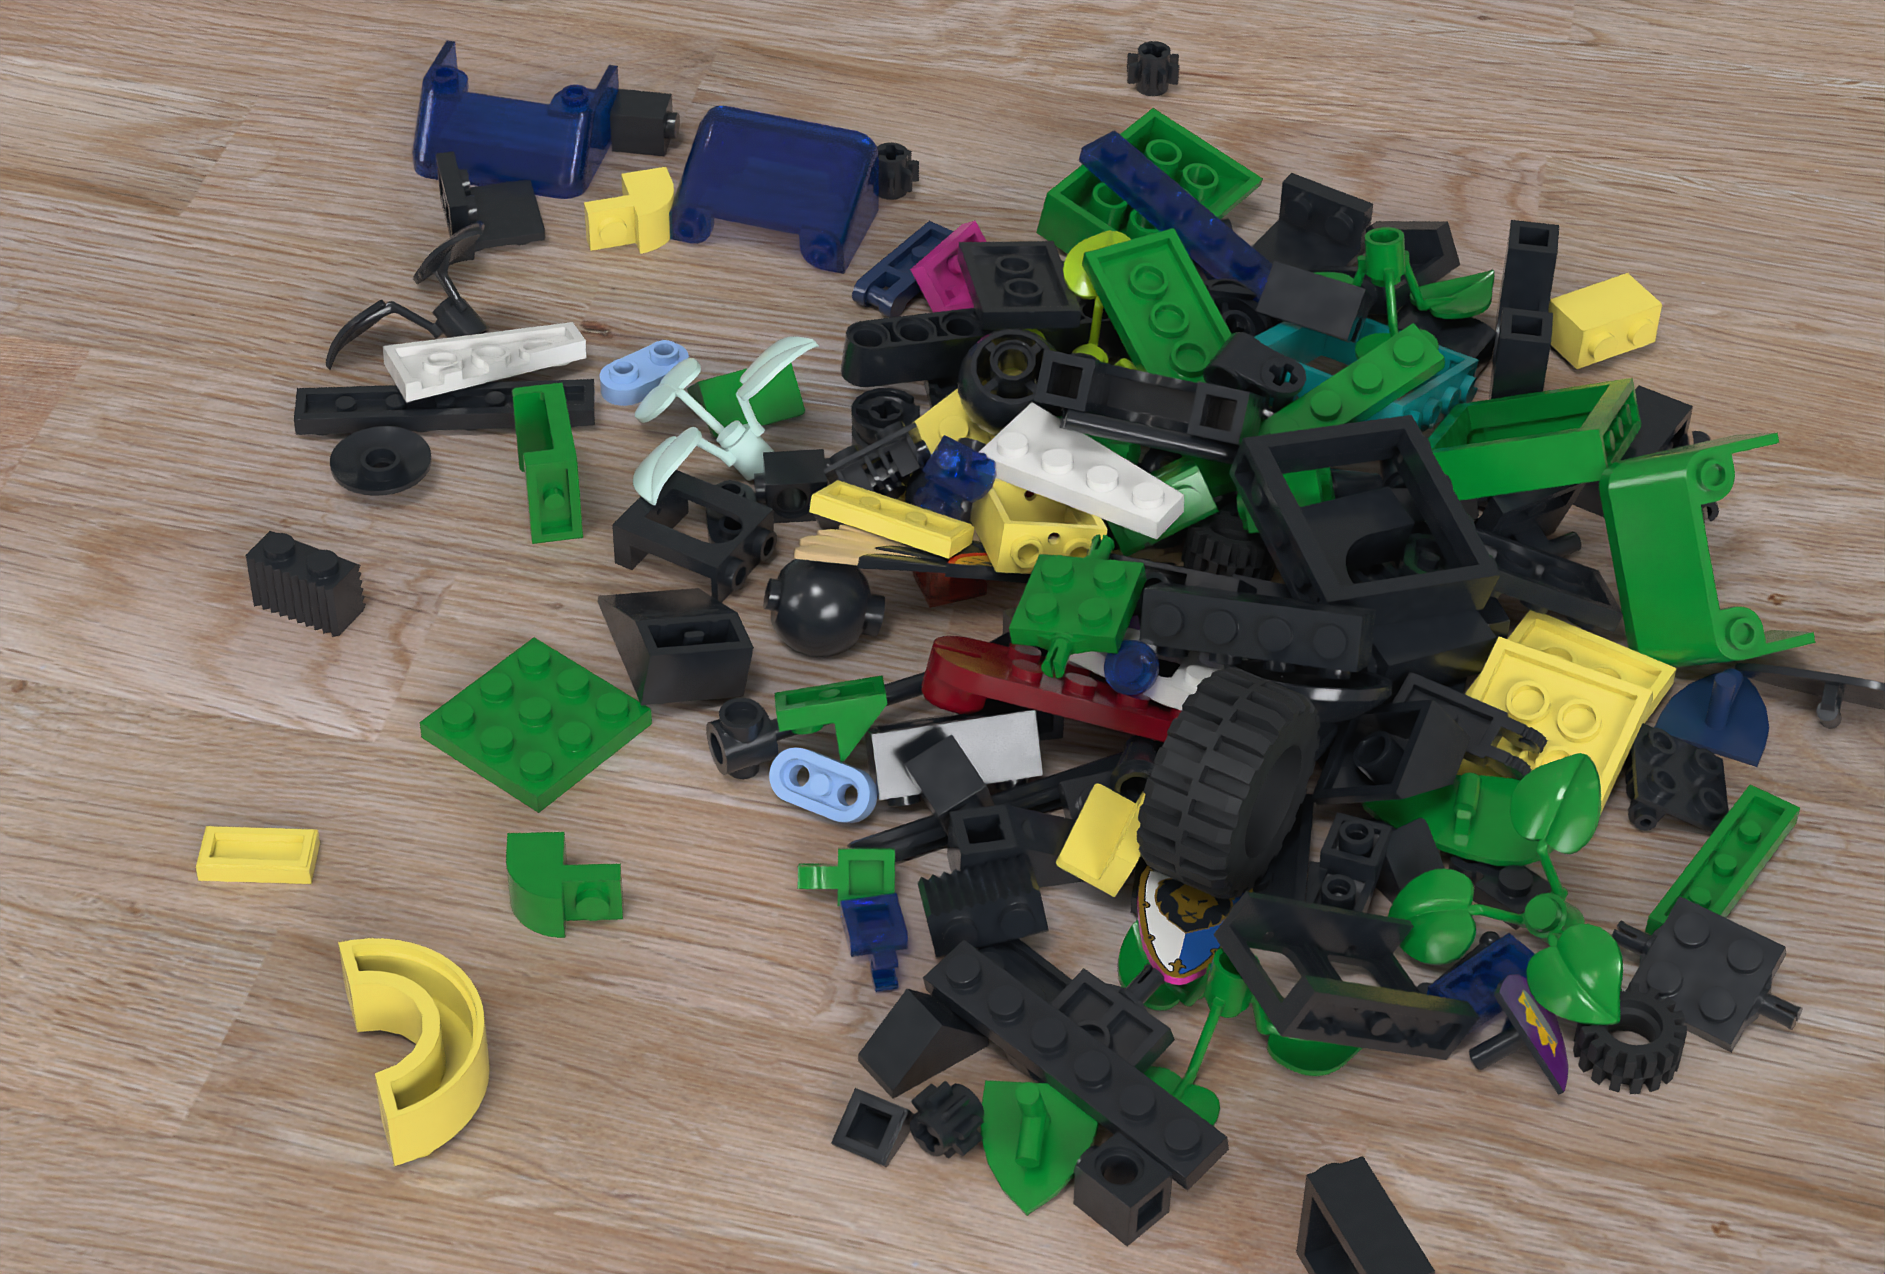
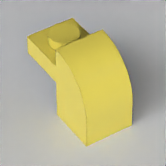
M667 167L621 174L623 196L584 202L586 240L590 251L636 243L640 254L647 253L666 244L675 233L674 185Z

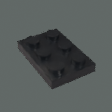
M1054 241L959 242L957 260L982 330L997 331L1006 328L1058 332L1064 328H1080L1081 308L1074 292L1067 287L1064 281V266Z
M1475 527L1486 550L1495 559L1500 573V577L1490 594L1491 597L1498 598L1503 593L1519 599L1521 604L1537 613L1547 614L1551 610L1566 615L1570 622L1583 629L1594 630L1598 626L1615 632L1624 614L1599 570Z

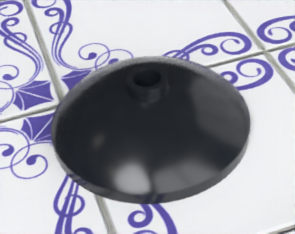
M1259 659L1242 660V664L1224 665V669L1236 667L1307 696L1318 711L1317 715L1320 718V723L1353 719L1381 705L1390 697L1392 690L1391 680L1363 670L1357 673L1351 672L1350 679H1330L1318 676V667L1297 665L1295 672L1271 671L1264 669L1263 660Z

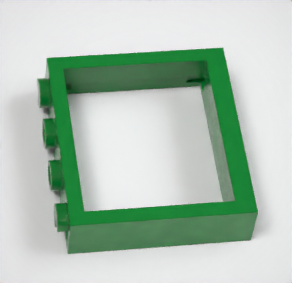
M1633 378L1456 404L1428 440L1431 450L1444 474L1448 475L1451 479L1453 490L1460 501L1600 481L1604 470L1610 464L1622 459L1642 425Z

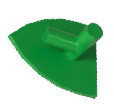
M985 1080L982 1098L984 1123L981 1124V1136L983 1137L982 1143L987 1162L1003 1192L1028 1216L1057 1196L1075 1176V1165L1080 1156L1094 1145L1099 1123L1047 1083Z

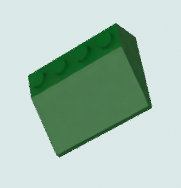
M1152 108L1047 192L1036 233L1047 241H1054L1056 247L1068 254L1079 242L1109 230L1119 231L1132 240L1174 228L1185 249H1187L1261 186L1263 178L1155 108Z

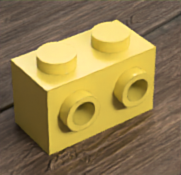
M1629 273L1550 299L1548 313H1553L1551 345L1576 369H1580L1654 343L1662 303Z

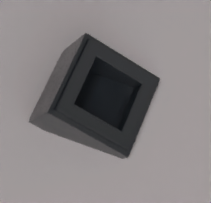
M855 1088L831 1144L887 1167L911 1132L910 1122L914 1113L909 1109Z

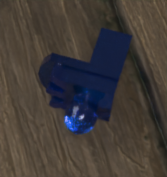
M946 435L942 437L923 469L927 480L970 503L983 498L993 487L997 476L996 462L988 458L985 453H979Z

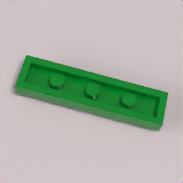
M1413 323L1260 423L1258 436L1365 421L1445 368V357Z
M1750 784L1648 916L1645 932L1652 935L1654 931L1665 923L1679 896L1726 918L1796 825L1800 807Z

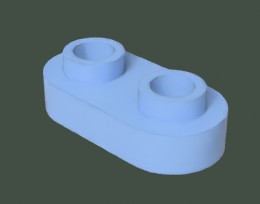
M661 340L609 363L600 372L602 397L607 402L619 406H629L641 402L653 388L659 386L664 376L675 365L689 358L687 350L672 341Z
M797 747L786 749L776 756L770 767V784L779 798L834 821L844 823L860 822L871 814L876 805L877 789L874 780L868 773L813 750ZM805 766L809 771V780L804 786H800L797 781V773ZM853 785L857 789L858 797L854 804L848 805L845 800V792Z

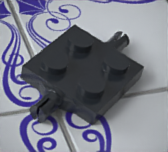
M1679 896L1665 923L1654 931L1652 935L1638 930L1622 920L1617 924V930L1613 931L1612 936L1619 946L1640 956L1639 968L1631 982L1640 983L1639 992L1647 994L1650 986L1660 990L1658 1000L1661 1002L1669 996L1676 1002L1674 1012L1682 1010L1685 1016L1683 1026H1687L1688 1032L1731 1053L1745 1028L1758 1019L1760 1014L1787 1027L1789 1030H1793L1796 1021L1801 1016L1802 1007H1798L1771 994L1773 978L1786 956V946Z
M1146 964L1144 969L1126 988L1105 983L1083 968L1050 1003L1143 1074L1175 1041L1170 1027L1149 1014L1143 1005L1159 986L1165 983L1164 976L1156 968L1153 969L1150 964ZM1005 1051L1009 1063L1031 1078L1033 1083H1046Z

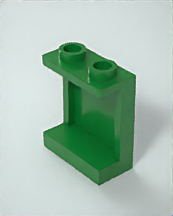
M563 383L514 388L512 390L518 463L519 469L525 472L532 544L583 538L578 462Z

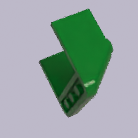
M1778 432L1728 436L1616 461L1604 470L1599 482V491L1621 610L1624 614L1623 621L1629 649L1679 668L1746 660L1816 643L1814 632L1769 630L1764 632L1759 616L1749 608L1732 606L1720 609L1702 514V504L1719 501L1731 491L1735 481L1732 454L1780 443Z

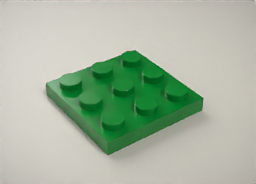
M533 637L420 721L421 738L540 813L652 724L651 708L641 705L635 698Z

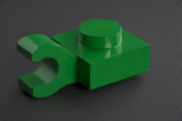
M838 847V864L799 863L797 889H838L837 906L895 907V848Z

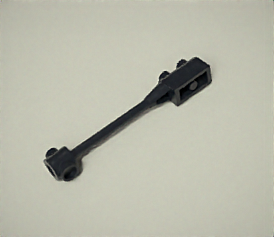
M1017 607L1003 611V634L990 641V643L1006 647L1010 646L1012 641L1009 626ZM1033 646L1041 651V656H1045L1048 653V650ZM925 672L884 684L888 703L886 706L923 695L921 685ZM734 698L725 702L719 710V719L708 722L706 725L709 749L718 770L723 775L729 774L736 779L754 777L759 772V764L773 760L778 755L777 741L798 735L792 733L791 730L779 732L777 718L770 720L764 708L758 702L749 698Z

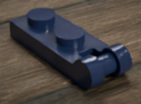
M928 221L859 278L853 288V301L865 307L872 305L879 307V312L889 318L899 317L903 313L906 303L921 291L910 269L954 231Z

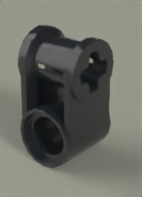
M1236 332L1231 334L1203 371V378L1208 384L1247 391L1265 397L1262 419L1266 420L1299 398L1297 394L1302 391L1305 385L1306 371L1295 359L1286 357L1267 347L1249 334ZM1287 372L1291 375L1289 382H1285ZM1270 397L1274 398L1272 408L1269 407Z

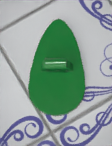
M1467 772L1462 775H1456L1454 783L1409 798L1362 802V807L1376 820H1383L1396 829L1423 817L1429 826L1437 849L1465 859L1495 866H1524L1540 861L1536 853L1539 841H1530L1520 836L1514 829L1511 821L1510 803L1513 792L1520 782L1517 779L1484 776ZM1549 846V853H1551L1555 849Z

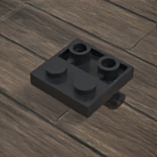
M1586 483L1489 496L1487 498L1488 505L1482 515L1474 521L1475 527L1560 557L1567 556L1579 551L1582 547L1580 537L1576 532L1572 531L1548 540L1546 536L1554 534Z

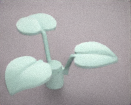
M786 337L769 346L743 373L740 378V382L743 385L736 392V397L748 424L742 425L736 420L726 428L684 390L700 373L701 365L694 358H688L675 365L664 376L659 386L653 388L636 409L635 417L642 423L649 422L660 415L678 397L718 434L716 441L721 447L719 448L703 439L701 432L696 427L688 428L678 437L672 436L667 438L636 469L633 476V485L638 494L650 504L656 505L657 498L665 482L696 446L720 458L728 467L733 465L747 481L754 479V473H763V452L775 451L760 436L764 433L765 429L757 421L749 403V398L758 393L788 364L806 351L819 347V345L810 338Z

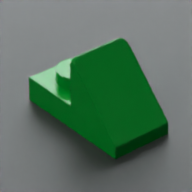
M883 675L774 693L779 732L791 730L794 734H811L821 730L825 724L834 723L841 762L846 760L888 704Z

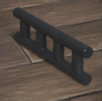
M1063 408L1059 428L1230 465L1233 464L1240 447L1238 444L1069 408Z

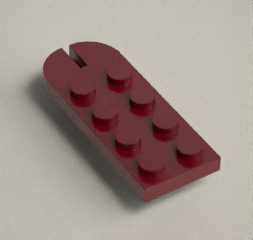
M942 636L934 640L921 685L926 701L949 712L975 714L984 708L986 699L991 698L1165 742L1168 736L1167 731L1173 719L1178 718L1182 711L1156 702L1151 697L1122 686L1069 660L1062 677L1056 678L1055 672L1053 678L1048 677L1041 669V665L1046 657L1041 656V651L1033 646L1011 643L1009 647L962 636Z

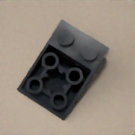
M699 588L598 596L597 602L641 705L744 696L754 647L736 611Z

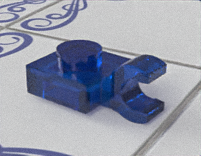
M897 893L840 901V917L850 956L868 955L875 992L898 989V980L895 973V968L898 967L896 951L908 949V932Z

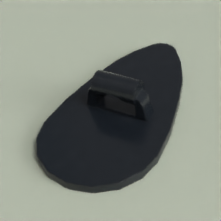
M1735 664L1734 669L1740 671L1743 677L1790 690L1821 696L1822 702L1818 704L1816 713L1821 724L1828 729L1836 728L1841 723L1842 716L1840 710L1843 701L1885 710V683L1775 665Z

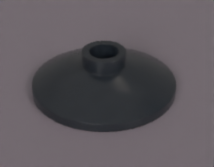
M393 426L371 427L352 433L336 445L330 456V470L336 482L349 491L369 496L391 495L415 486L428 474L432 464L430 447L420 435L408 429Z

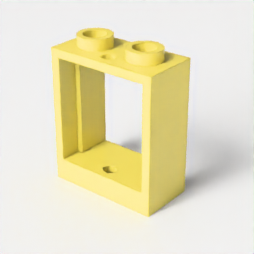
M981 472L977 473L970 520L996 572L1031 574L1039 554L1084 558L1091 546L1093 537L1100 534L1102 541L1103 535H1107L1108 529L1100 517L1036 493L1032 497L1027 498L1024 496L1027 491L1026 489ZM1051 533L1059 534L1057 539H1048V536Z

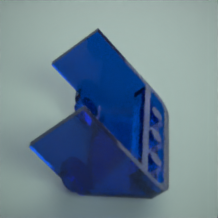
M446 40L422 81L412 147L414 171L422 177L438 180L436 153L454 151L458 168H467L470 185L483 186L530 180L534 193L538 196L571 199L582 195L588 189L611 146L610 112L619 90L618 66L609 65L596 89H589L582 85H569L557 92L550 104L467 92L469 89L468 76L465 72L458 69L455 41Z

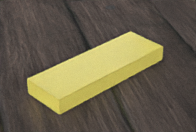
M839 480L814 493L811 497L809 510L811 513L948 559L972 544L975 528L971 526L972 524Z

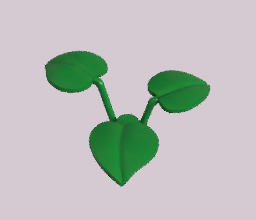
M1391 227L1376 228L1365 234V255L1358 256V269L1354 279L1343 273L1314 272L1361 287L1366 273L1371 278L1372 284L1385 287L1389 333H1375L1361 338L1355 345L1357 360L1399 333L1394 285L1401 281L1402 275L1405 276L1411 291L1410 302L1417 306L1419 310L1430 309L1433 316L1443 319L1468 318L1484 313L1492 302L1495 279L1494 270L1492 269L1474 275L1419 287L1409 263V252L1405 251L1404 233L1399 229ZM1419 329L1439 351V344L1434 335L1426 330Z
M1577 753L1535 768L1518 783L1511 798L1510 815L1513 827L1523 838L1530 841H1539L1536 853L1552 889L1551 893L1535 896L1527 904L1525 912L1517 914L1482 904L1472 905L1474 896L1473 883L1463 873L1451 869H1434L1414 878L1400 891L1388 913V917L1410 920L1414 926L1399 945L1405 953L1424 964H1450L1460 959L1474 942L1476 924L1472 916H1485L1516 924L1521 928H1527L1532 935L1550 946L1534 954L1527 966L1529 990L1542 1007L1559 1017L1581 1024L1614 1025L1620 1022V993L1623 979V958L1620 948L1610 933L1601 927L1585 924L1581 911L1565 901L1568 890L1562 886L1549 855V846L1563 854L1577 853L1590 841L1595 833L1601 812V784L1597 768L1591 757L1587 754Z
M1138 920L1128 930L1119 952L1117 972L1120 985L1123 988H1126L1146 964H1150L1142 947ZM1223 948L1215 952L1212 963H1209L1207 966L1206 974L1183 985H1173L1165 981L1143 1004L1147 1008L1164 1011L1171 1009L1179 1001L1183 1005L1191 1007L1197 1000L1205 997L1210 1011L1184 1077L1181 1078L1175 1072L1159 1066H1150L1144 1075L1212 1126H1215L1220 1112L1219 1099L1209 1089L1195 1085L1193 1082L1196 1079L1220 1016L1225 1018L1236 1017L1245 1011L1251 1003L1257 1031L1261 1034L1269 1035L1266 1046L1269 1055L1285 1068L1303 1075L1322 1076L1333 1073L1342 1068L1362 1049L1360 1047L1280 1036Z

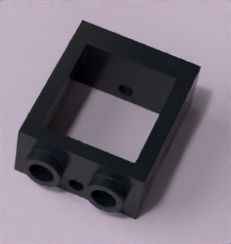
M1364 1156L1343 1163H1329L1320 1167L1315 1172L1306 1175L1296 1253L1308 1274H1435L1431 1263Z

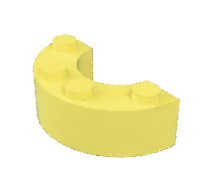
M385 938L355 939L338 942L345 990L357 1032L382 1030L403 1035L416 1044L414 1050L397 1065L375 1073L382 1124L394 1166L426 1157L452 1139L465 1127L478 1110L485 1096L490 1066L484 1011L478 991L461 968L442 954L427 947Z

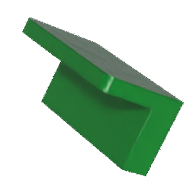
M792 363L783 368L758 393L749 398V403L761 426L799 417L805 413V407ZM747 369L698 381L687 388L688 394L702 405L723 427L726 428L736 420L742 425L748 424L736 397V392L743 385L740 382V378ZM708 425L712 438L717 439L718 434Z

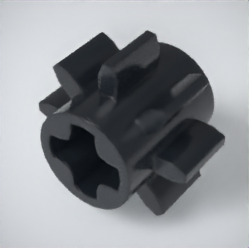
M1148 41L1142 43L1138 47V54L1128 53L1127 83H1136V90L1146 96L1165 94L1168 91L1169 84L1178 85L1179 55L1171 54L1170 47L1162 42Z
M893 142L880 144L874 151H869V160L862 161V181L870 182V192H874L882 199L895 200L902 198L907 192H912V182L919 181V161L912 160V151L907 150L901 144Z
M944 1081L940 1086L936 1087L931 1083L912 1099L911 1103L918 1111L911 1117L910 1131L918 1145L930 1155L939 1157L944 1154L946 1158H951L957 1152L963 1157L983 1139L977 1128L984 1123V1109L978 1097L966 1086L958 1083L950 1086L948 1082Z

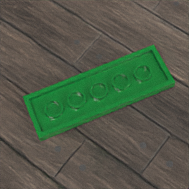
M1175 229L1164 230L1085 252L1082 266L1136 370L1196 383L1198 381L1206 383L1203 378V371L1231 336V332ZM1189 456L1197 465L1212 498L1237 491L1229 474L1232 465Z

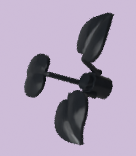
M478 221L456 232L436 247L414 274L413 280L416 284L435 274L448 295V298L441 302L432 312L437 318L435 323L394 301L385 303L383 300H379L358 313L340 329L329 348L326 367L331 370L338 352L345 345L371 328L383 317L392 313L399 314L428 330L435 339L442 334L450 338L487 333L490 329L489 326L464 298L462 299L448 275L450 265L475 259V242L480 235H483L485 224L482 221Z

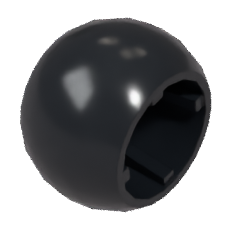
M1019 328L997 330L978 340L963 358L957 378L958 394L963 409L970 420L982 430L996 436L1031 402L1057 416L1062 407L1034 401L1044 350L1057 352L1055 347L1040 335ZM1006 369H1019L1022 373L1010 376L1004 374L1003 371ZM987 380L988 383L983 386L982 382Z

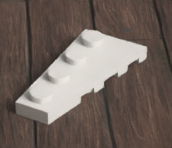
M569 322L383 346L385 367L405 401L410 402L552 366H565L572 361L586 358V340L574 323Z
M1033 402L976 454V471L1154 539H1158L1184 512V494L1087 435L1059 428L1060 419Z

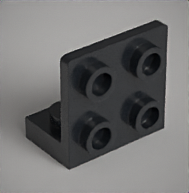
M454 151L436 153L440 200L450 237L462 228L482 221L485 227L483 235H480L475 242V252L485 248L526 245L530 242L545 240V228L530 180L470 187L467 168H458Z
M1291 173L1282 181L1279 220L1244 254V258L1249 267L1259 270L1266 275H1269L1274 261L1306 271L1314 266H1352L1358 260V256L1365 253V229L1371 225L1373 203Z

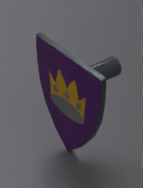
M1518 974L1508 975L1499 982L1494 993V997L1507 1015L1501 1033L1469 1049L1470 1058L1477 1069L1483 1070L1527 1046L1559 1095L1565 1091L1569 1066L1566 1047L1556 1015L1542 1007L1534 999L1529 990L1527 978Z

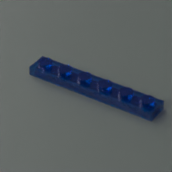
M1115 130L1082 147L1078 160L1158 230L1164 231L1174 228L1188 255L1215 279H1232L1243 283L1249 290L1257 294L1254 301L1259 303L1273 265Z

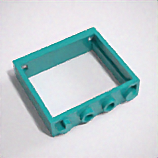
M1366 318L1357 342L1370 334L1389 333V327ZM1282 322L1254 337L1260 343L1286 357L1295 359L1303 366L1306 371V382L1302 391L1297 394L1299 398L1333 376L1305 364L1321 355L1347 365L1357 360L1355 356L1356 343H1348L1339 338L1288 322ZM1439 345V352L1445 357V368L1412 389L1415 391L1400 400H1395L1365 421L1412 415L1422 433L1427 429H1432L1435 424L1449 414L1456 404L1472 402L1478 389L1474 387L1476 381L1474 376L1479 360ZM1287 372L1285 382L1290 380L1291 375L1289 372ZM1271 397L1269 401L1270 406L1273 405L1274 398Z

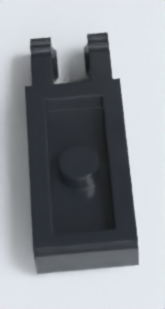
M1409 672L1393 703L1433 699L1471 737L1463 759L1484 768L1488 765L1496 773L1520 781L1532 771L1531 766L1521 758L1497 748L1502 736L1514 746L1538 754L1539 752L1542 753L1548 741L1538 730L1509 718V713L1413 672Z

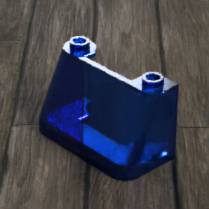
M729 106L712 107L698 126L669 212L670 239L696 244L704 242L713 232L714 218L799 235L801 254L809 264L821 270L844 274L879 211L878 148L870 137L855 130Z

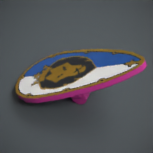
M1147 865L1140 877L1137 898L1139 932L1142 947L1150 964L1164 976V981L1173 985H1183L1206 974L1207 966L1209 963H1212L1215 952L1222 948L1214 933L1228 916L1232 906L1240 900L1244 893L1236 898L1218 899L1156 872Z

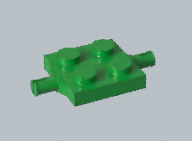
M1100 534L1094 536L1087 556L1084 558L1039 554L1009 626L1012 644L1038 646L1048 650L1046 658L1041 665L1043 673L1048 677L1053 678L1054 672L1056 678L1062 677L1068 660L1073 654L1090 651L1114 654L1119 652L1146 582L1144 563L1108 560L1115 544L1107 535H1103L1102 541Z

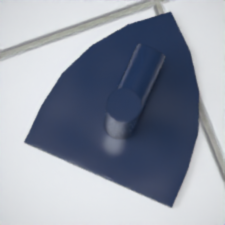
M1729 668L1723 672L1711 674L1692 682L1672 696L1662 710L1654 728H1660L1671 736L1698 748H1704L1714 754L1758 767L1767 742L1769 721L1767 708L1754 684L1747 677H1743L1740 671Z

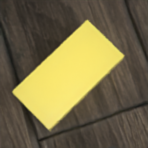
M206 826L196 864L198 881L311 884L320 846L318 829Z

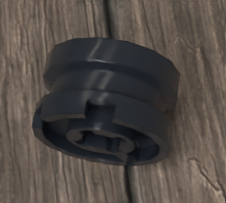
M876 388L864 392L856 397L851 405L852 445H857L858 449L861 450L877 442L875 434L887 426L902 421L905 427L920 418V405H915L912 395L894 388Z

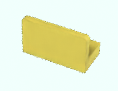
M1095 784L1056 860L1057 866L1115 898L1141 855L1138 850L1140 845L1137 842V830L1140 827L1138 815L1140 806L1144 803V791L1137 802L1134 803L1101 784Z

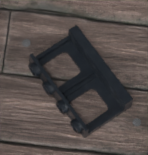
M1246 891L1240 900L1232 906L1230 913L1214 933L1215 938L1280 1036L1447 1060L1480 1019L1468 1001L1421 994L1393 953L1414 927L1410 920ZM1250 948L1283 954L1293 963L1301 978L1286 998L1282 997ZM1330 961L1367 969L1381 987L1343 981Z

